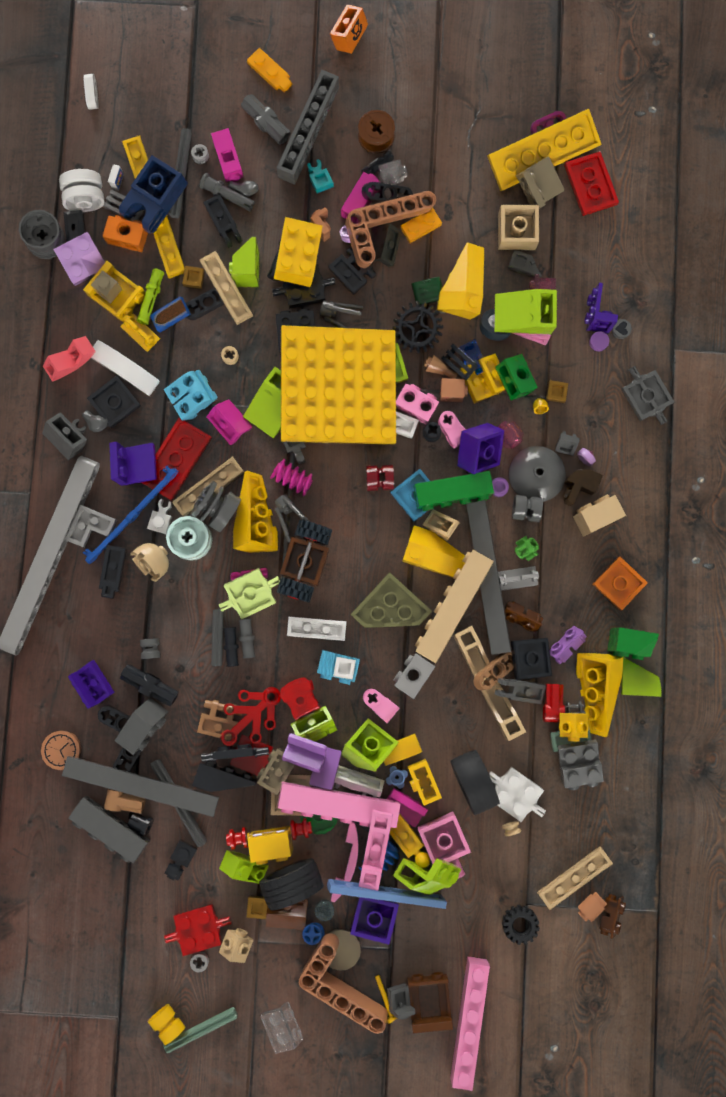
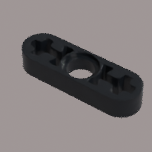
M369 182L362 187L363 197L366 200L376 202L401 198L397 197V194L402 193L406 196L413 195L412 190L408 187L379 182ZM371 188V190L379 191L378 193L371 194L368 189ZM386 188L391 191L390 199H387L384 195Z
M216 288L187 302L188 309L190 307L195 309V314L192 315L190 313L186 318L197 320L225 305ZM214 294H217V297L220 301L217 302V299ZM208 297L214 300L213 304L209 307L203 304L204 300ZM200 302V305L203 310H200V308H198L199 306L197 303Z

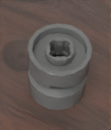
M515 495L512 519L524 520L527 518L531 522H540L543 498L531 497L527 499L526 496Z

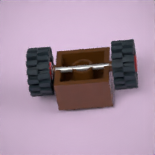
M299 520L295 535L307 541L291 537L280 574L295 580L281 577L277 593L310 603L314 587L302 582L318 587L329 548L314 543L328 545L332 533L330 528L313 522Z

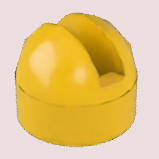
M537 398L534 400V413L544 414L549 410L545 399Z

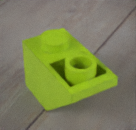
M227 850L219 869L232 879L259 884V881L264 878L269 865H256V862L251 863L249 856Z

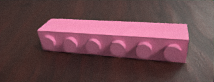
M288 782L281 783L277 804L283 813L293 814V811H297L306 817H312L313 814L321 815L320 818L324 820H332V817L339 818L340 822L352 824V821L360 822L359 825L370 827L373 810L393 814L391 827L397 828L400 803L398 801Z
M467 957L450 1076L452 1088L473 1090L490 969L487 959Z

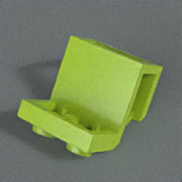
M403 858L393 876L411 890L432 895L434 894L433 892L443 888H450L458 880L461 869L452 863L437 858L429 870L421 868L415 862ZM405 866H408L416 873L413 878L401 874ZM421 876L426 881L419 883L418 879Z

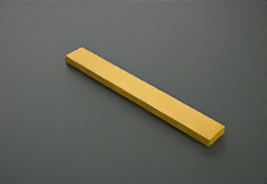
M140 135L122 141L135 179L148 161ZM166 215L153 234L167 276L170 279L184 274L185 267Z

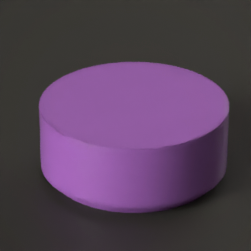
M601 331L595 332L589 340L590 347L598 352L605 350L609 345L608 335Z
M501 477L492 480L493 496H504L509 490L508 482Z

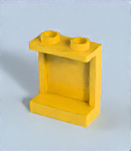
M108 261L103 264L83 289L91 299L122 322L125 315H132L135 306L142 303L145 296V291L140 285L137 286L117 271ZM102 270L115 279L122 288L111 304L97 294L91 286Z

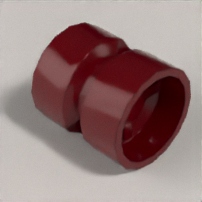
M382 465L381 468L366 466L367 491L378 490L379 487L383 490H394L393 465ZM379 474L384 475L385 481H379Z

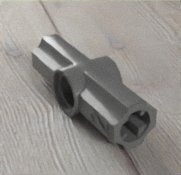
M253 94L247 95L241 103L243 110L254 119L255 124L262 132H267L279 145L284 144L291 135L289 129L278 120L277 115L270 107H265Z

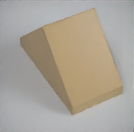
M433 509L423 523V526L433 531L445 541H448L460 522Z

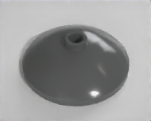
M532 446L523 449L514 457L509 467V482L512 489L517 495L526 496L527 499L539 497L543 498V502L548 501L561 491L565 483L566 471L563 461L554 451L546 447ZM536 470H542V475H538Z

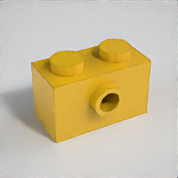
M426 759L407 766L413 779L409 781L414 792L418 791L424 806L442 798Z

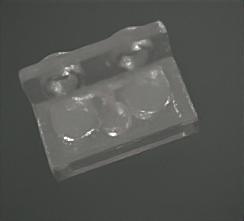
M289 1002L284 1003L280 1008L263 1012L260 1015L275 1054L294 1050L302 1042V1032Z

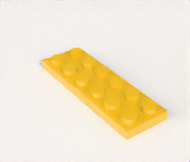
M587 109L487 155L499 189L503 191L519 183L516 177L517 174L546 157H550L555 167L602 144L590 110Z

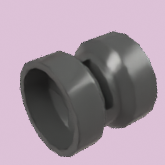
M159 638L140 640V646L142 647L141 659L161 658V653L158 650Z

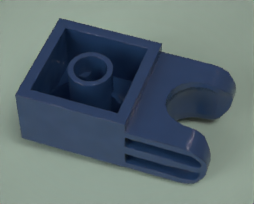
M151 155L131 184V190L120 204L119 213L124 218L131 219L137 212L146 210L142 220L143 229L150 234L154 233L182 194L188 182L180 172Z

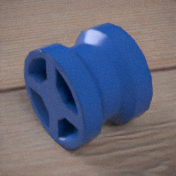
M313 922L304 928L302 936L307 944L315 945L321 941L325 935V930L320 923Z

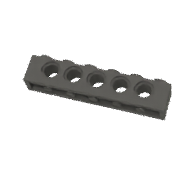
M321 70L278 163V178L294 185L296 184L339 90V76Z

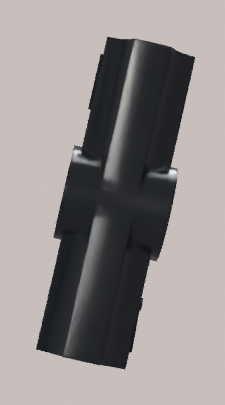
M127 664L119 678L137 688V691L150 698L154 697L170 707L179 694V691L161 682L162 680L150 673H144L130 664Z

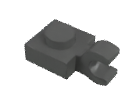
M283 442L288 454L294 452L298 465L305 463L301 451L302 448L306 447L304 442Z

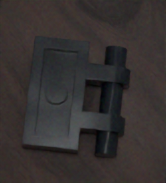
M350 247L346 251L350 257L346 259L341 254L328 266V269L355 295L367 284L364 276L368 275L373 279L377 273L373 270L372 265L367 268L361 267L358 271L352 265L356 263L353 249Z

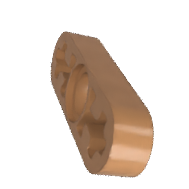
M512 652L498 655L475 675L474 686L480 691L491 689L498 683V678H504L513 670ZM495 665L499 668L497 676L493 672Z

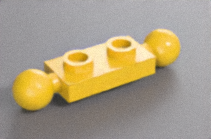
M400 813L397 828L391 827L390 835L408 858L414 855L415 863L421 868H426L429 866L431 859L429 854L420 850L425 845Z

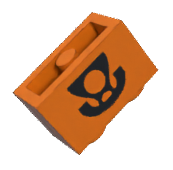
M346 5L330 33L336 50L351 54L368 26L363 8Z

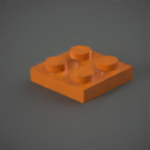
M619 556L592 585L622 611L648 582Z

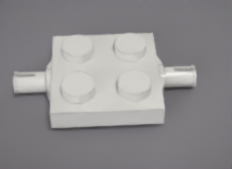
M512 766L501 778L492 771L489 773L492 782L496 784L495 790L500 801L498 805L500 808L520 822L531 811H534L540 817L543 816V813L545 814L546 810L537 805L539 797L544 792L540 786Z

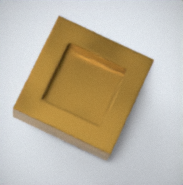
M185 266L183 286L202 289L205 274L204 268Z
M550 380L548 382L546 400L565 403L568 383Z
M249 896L246 918L266 919L267 904L264 897Z

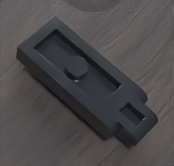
M106 546L99 589H102L101 597L114 599L115 592H119L127 553L126 548Z

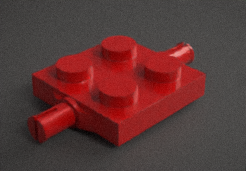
M213 904L173 916L176 930L174 933L164 935V939H166V944L177 940L183 956L222 945L220 929L223 926L231 925V918L228 916L218 919Z

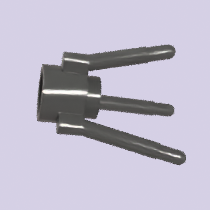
M324 300L320 315L325 316V321L331 322L339 328H347L332 319V317H336L338 311L361 315L360 311L351 309H363V306Z
M285 494L275 501L277 508L274 510L279 517L287 542L290 543V535L282 513L287 515L294 511L302 520H309L294 505L288 495Z

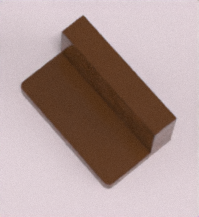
M305 899L278 910H270L267 906L266 926L304 930L306 927L308 900Z

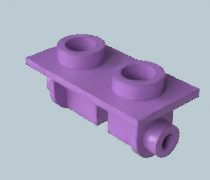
M573 626L565 632V635L558 642L552 645L550 655L555 658L554 660L558 664L565 663L573 654L569 649L570 647L576 651L585 642L587 636L584 634V631Z

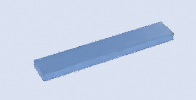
M328 879L327 882L329 892L334 894L446 909L447 901L441 894L427 895L417 891L379 886V890L376 891L359 887V883L334 879Z

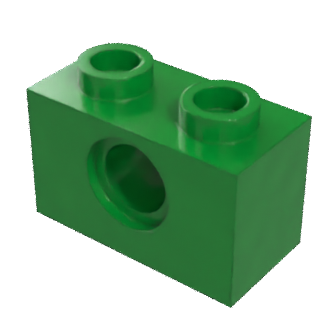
M522 354L504 359L495 367L511 401L529 395L538 388Z

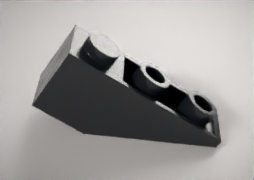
M206 761L199 764L192 786L209 792L255 786L257 780L249 773L243 772V775L236 773V769L225 766L222 768L217 766V762Z

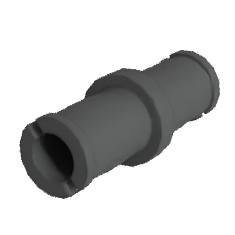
M251 619L239 620L241 632L239 641H242L243 658L255 657L253 644L255 636L252 635Z

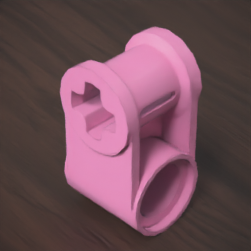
M445 411L438 419V426H440L450 446L455 449L460 446L461 431L466 429L461 425L453 412ZM445 418H446V419H449V418L451 419V421H450L449 424H448V423H445V424L443 423V421H444Z
M368 689L363 694L365 704L375 711L374 713L386 723L400 709L375 689ZM369 693L372 694V695H373L374 693H376L375 698H376L377 700H376L375 702H373V701H371L370 703L368 702V700H369L368 694H369Z

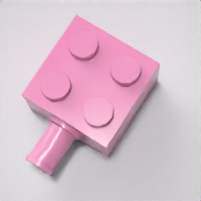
M452 811L418 826V831L432 864H434L437 858L444 860L461 869L458 878L464 876L465 872L458 858L471 853L454 812Z

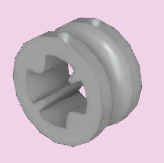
M198 144L192 148L191 154L197 164H204L208 161L209 154L204 145ZM197 152H203V156L199 157V155H197Z
M202 951L196 952L190 961L191 969L195 972L204 971L209 963L208 955ZM198 957H201V960L205 962V965L202 963L201 966H198V963L195 962V960H197Z

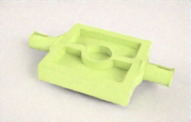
M257 568L224 584L229 600L219 604L221 611L223 612L233 607L242 620L275 604L276 599L272 594V587L279 585V577L277 576L267 581L260 569Z

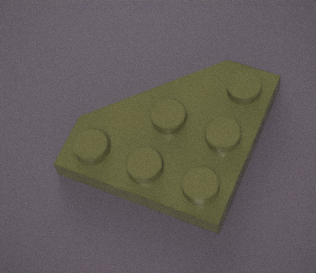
M389 572L351 613V616L364 628L419 626L432 611Z

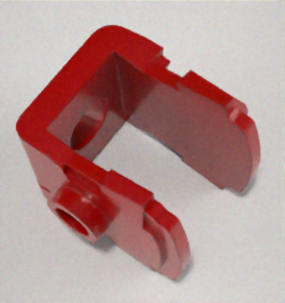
M304 677L293 680L280 689L281 695L279 697L284 703L289 705L295 721L321 708L312 691L315 690L312 680H307Z

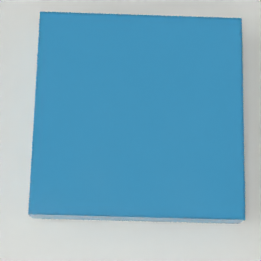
M421 469L417 470L390 492L413 522L427 512L417 509L413 492L414 484L430 481Z

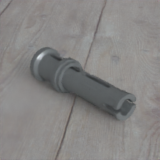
M207 172L200 180L199 188L207 189L214 196L220 194V196L249 212L253 209L254 200L225 186L222 180L218 181L210 177V174Z

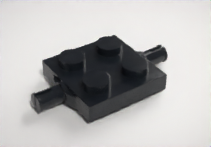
M317 264L311 287L283 281V287L272 289L273 297L285 295L290 309L326 301L325 287L336 285L334 277L323 279Z
M252 744L237 745V749L232 750V746L217 747L218 751L201 754L202 762H216L217 759L269 755V747L252 748Z

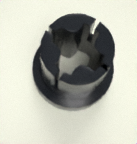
M430 422L423 428L422 435L427 442H436L441 437V428L436 422ZM429 428H430L431 430L436 429L435 434H434V433L429 434Z
M133 813L128 822V827L140 832V835L145 837L149 833L154 819Z

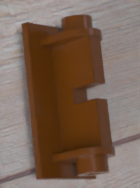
M514 601L507 602L505 607L506 620L523 626L527 631L536 633L542 626L543 617H541V614L530 609L524 614V606Z
M609 894L605 901L607 905L604 907V911L610 913V917L602 915L599 926L601 934L608 936V933H611V939L620 933L622 923L619 922L620 914H624L626 903L623 902L624 897L622 896L617 900V896L614 894Z

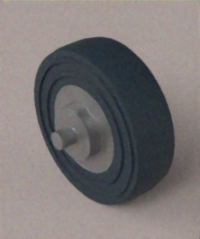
M490 309L482 315L479 327L485 337L500 341L510 336L511 333L494 332L495 309Z

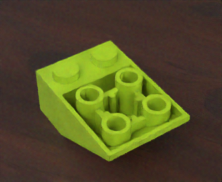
M533 289L495 294L494 332L551 335L557 328V290Z
M274 367L264 380L243 415L245 419L273 439L281 429V370L277 367Z

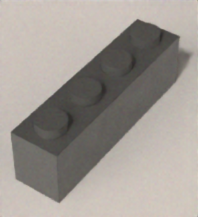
M89 796L83 797L69 816L75 827L85 829L89 832L88 835L92 839H99L105 843V848L110 851L115 850L120 854V858L128 863H134L150 842L148 837H143L140 835V832L128 827L125 821L109 810L104 809L102 805Z

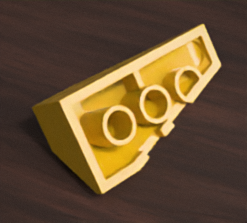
M466 243L456 261L454 269L450 272L448 280L440 291L437 310L469 320L480 315L484 280L483 247Z
M245 471L240 493L241 501L237 509L233 529V549L248 553L278 551V533L276 526L273 527L270 517L273 515L272 510L268 509L266 499L268 496L263 477L250 471Z
M414 525L402 562L453 578L458 568L462 570L465 565L462 562L465 555L433 531Z
M577 653L576 674L577 679L580 678L582 687L580 693L584 697L586 706L584 711L585 714H588V725L592 734L602 737L608 736L622 679L623 657L610 654Z

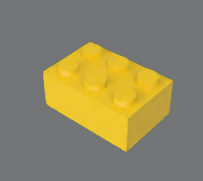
M285 217L274 273L275 280L311 287L322 225Z

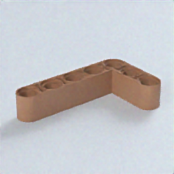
M424 191L352 210L346 218L345 225L357 265L367 268L376 257L368 228L428 213L436 203L435 194L430 191ZM422 199L428 200L430 205H424ZM404 204H410L412 210H407ZM387 208L393 209L395 214H389ZM369 213H375L377 219H371ZM351 217H356L359 220V224H354L351 221ZM356 236H362L365 242H358ZM361 254H367L370 257V261H364Z
M325 934L303 968L299 979L300 987L375 1034L382 1033L385 1030L388 1019L387 1009L326 971L336 955L339 939L335 934Z

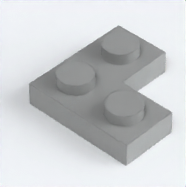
M80 505L65 540L85 548L92 530L108 537L112 533L117 520Z

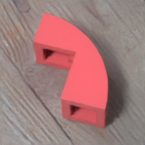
M86 336L80 337L71 342L68 350L49 355L43 364V368L53 382L80 368L96 351Z

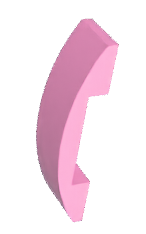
M373 810L359 887L379 890L393 814Z
M355 821L349 824L346 842L351 843L352 848L344 879L336 877L335 880L350 882L354 874L358 858V832ZM332 893L331 901L335 902L341 894Z

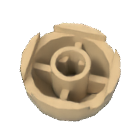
M146 543L137 547L131 553V555H135L133 561L144 575L149 573L153 576L151 578L152 581L157 582L168 570L169 560L166 556L168 552L163 546L158 547L155 544Z

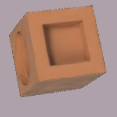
M442 378L440 383V401L463 402L464 397H467L468 385H465V379Z

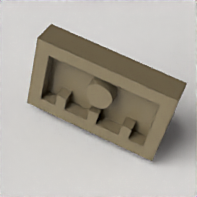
M277 748L276 751L272 750L267 759L270 762L266 768L262 767L257 775L259 778L257 784L275 795L280 793L281 783L287 781L295 767L294 764L282 760L284 751L280 748Z

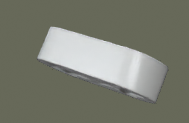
M94 74L84 75V88L87 107L89 110L99 109Z

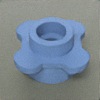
M396 766L390 767L389 777L386 778L387 784H393L399 789L403 788L408 772L406 770H399Z

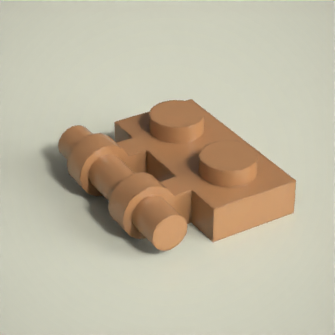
M205 700L204 707L211 710L210 714H201L197 733L220 738L224 730H231L238 723V721L233 720L234 715L242 716V714L227 715V718L216 716L217 711L224 712L223 707L225 704L220 703L218 700ZM232 706L226 708L228 713H231L233 710ZM226 734L225 739L230 740L231 734Z

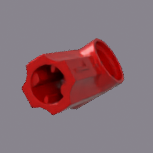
M546 684V698L543 706L544 722L560 723V713H565L563 684Z

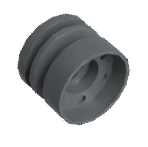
M36 209L30 211L22 217L19 223V234L22 241L30 252L38 258L50 259L56 257L57 255L53 249L65 244L66 238L57 219L45 210Z
M212 481L196 499L191 515L196 517L202 511L199 520L203 521L209 515L211 518L208 526L217 532H221L235 513L241 498L232 492L222 497L224 487L220 486L214 492L217 483Z

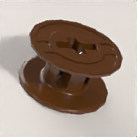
M371 110L361 117L358 124V138L362 148L374 154L387 151L392 146L395 138V124L392 117L381 110Z

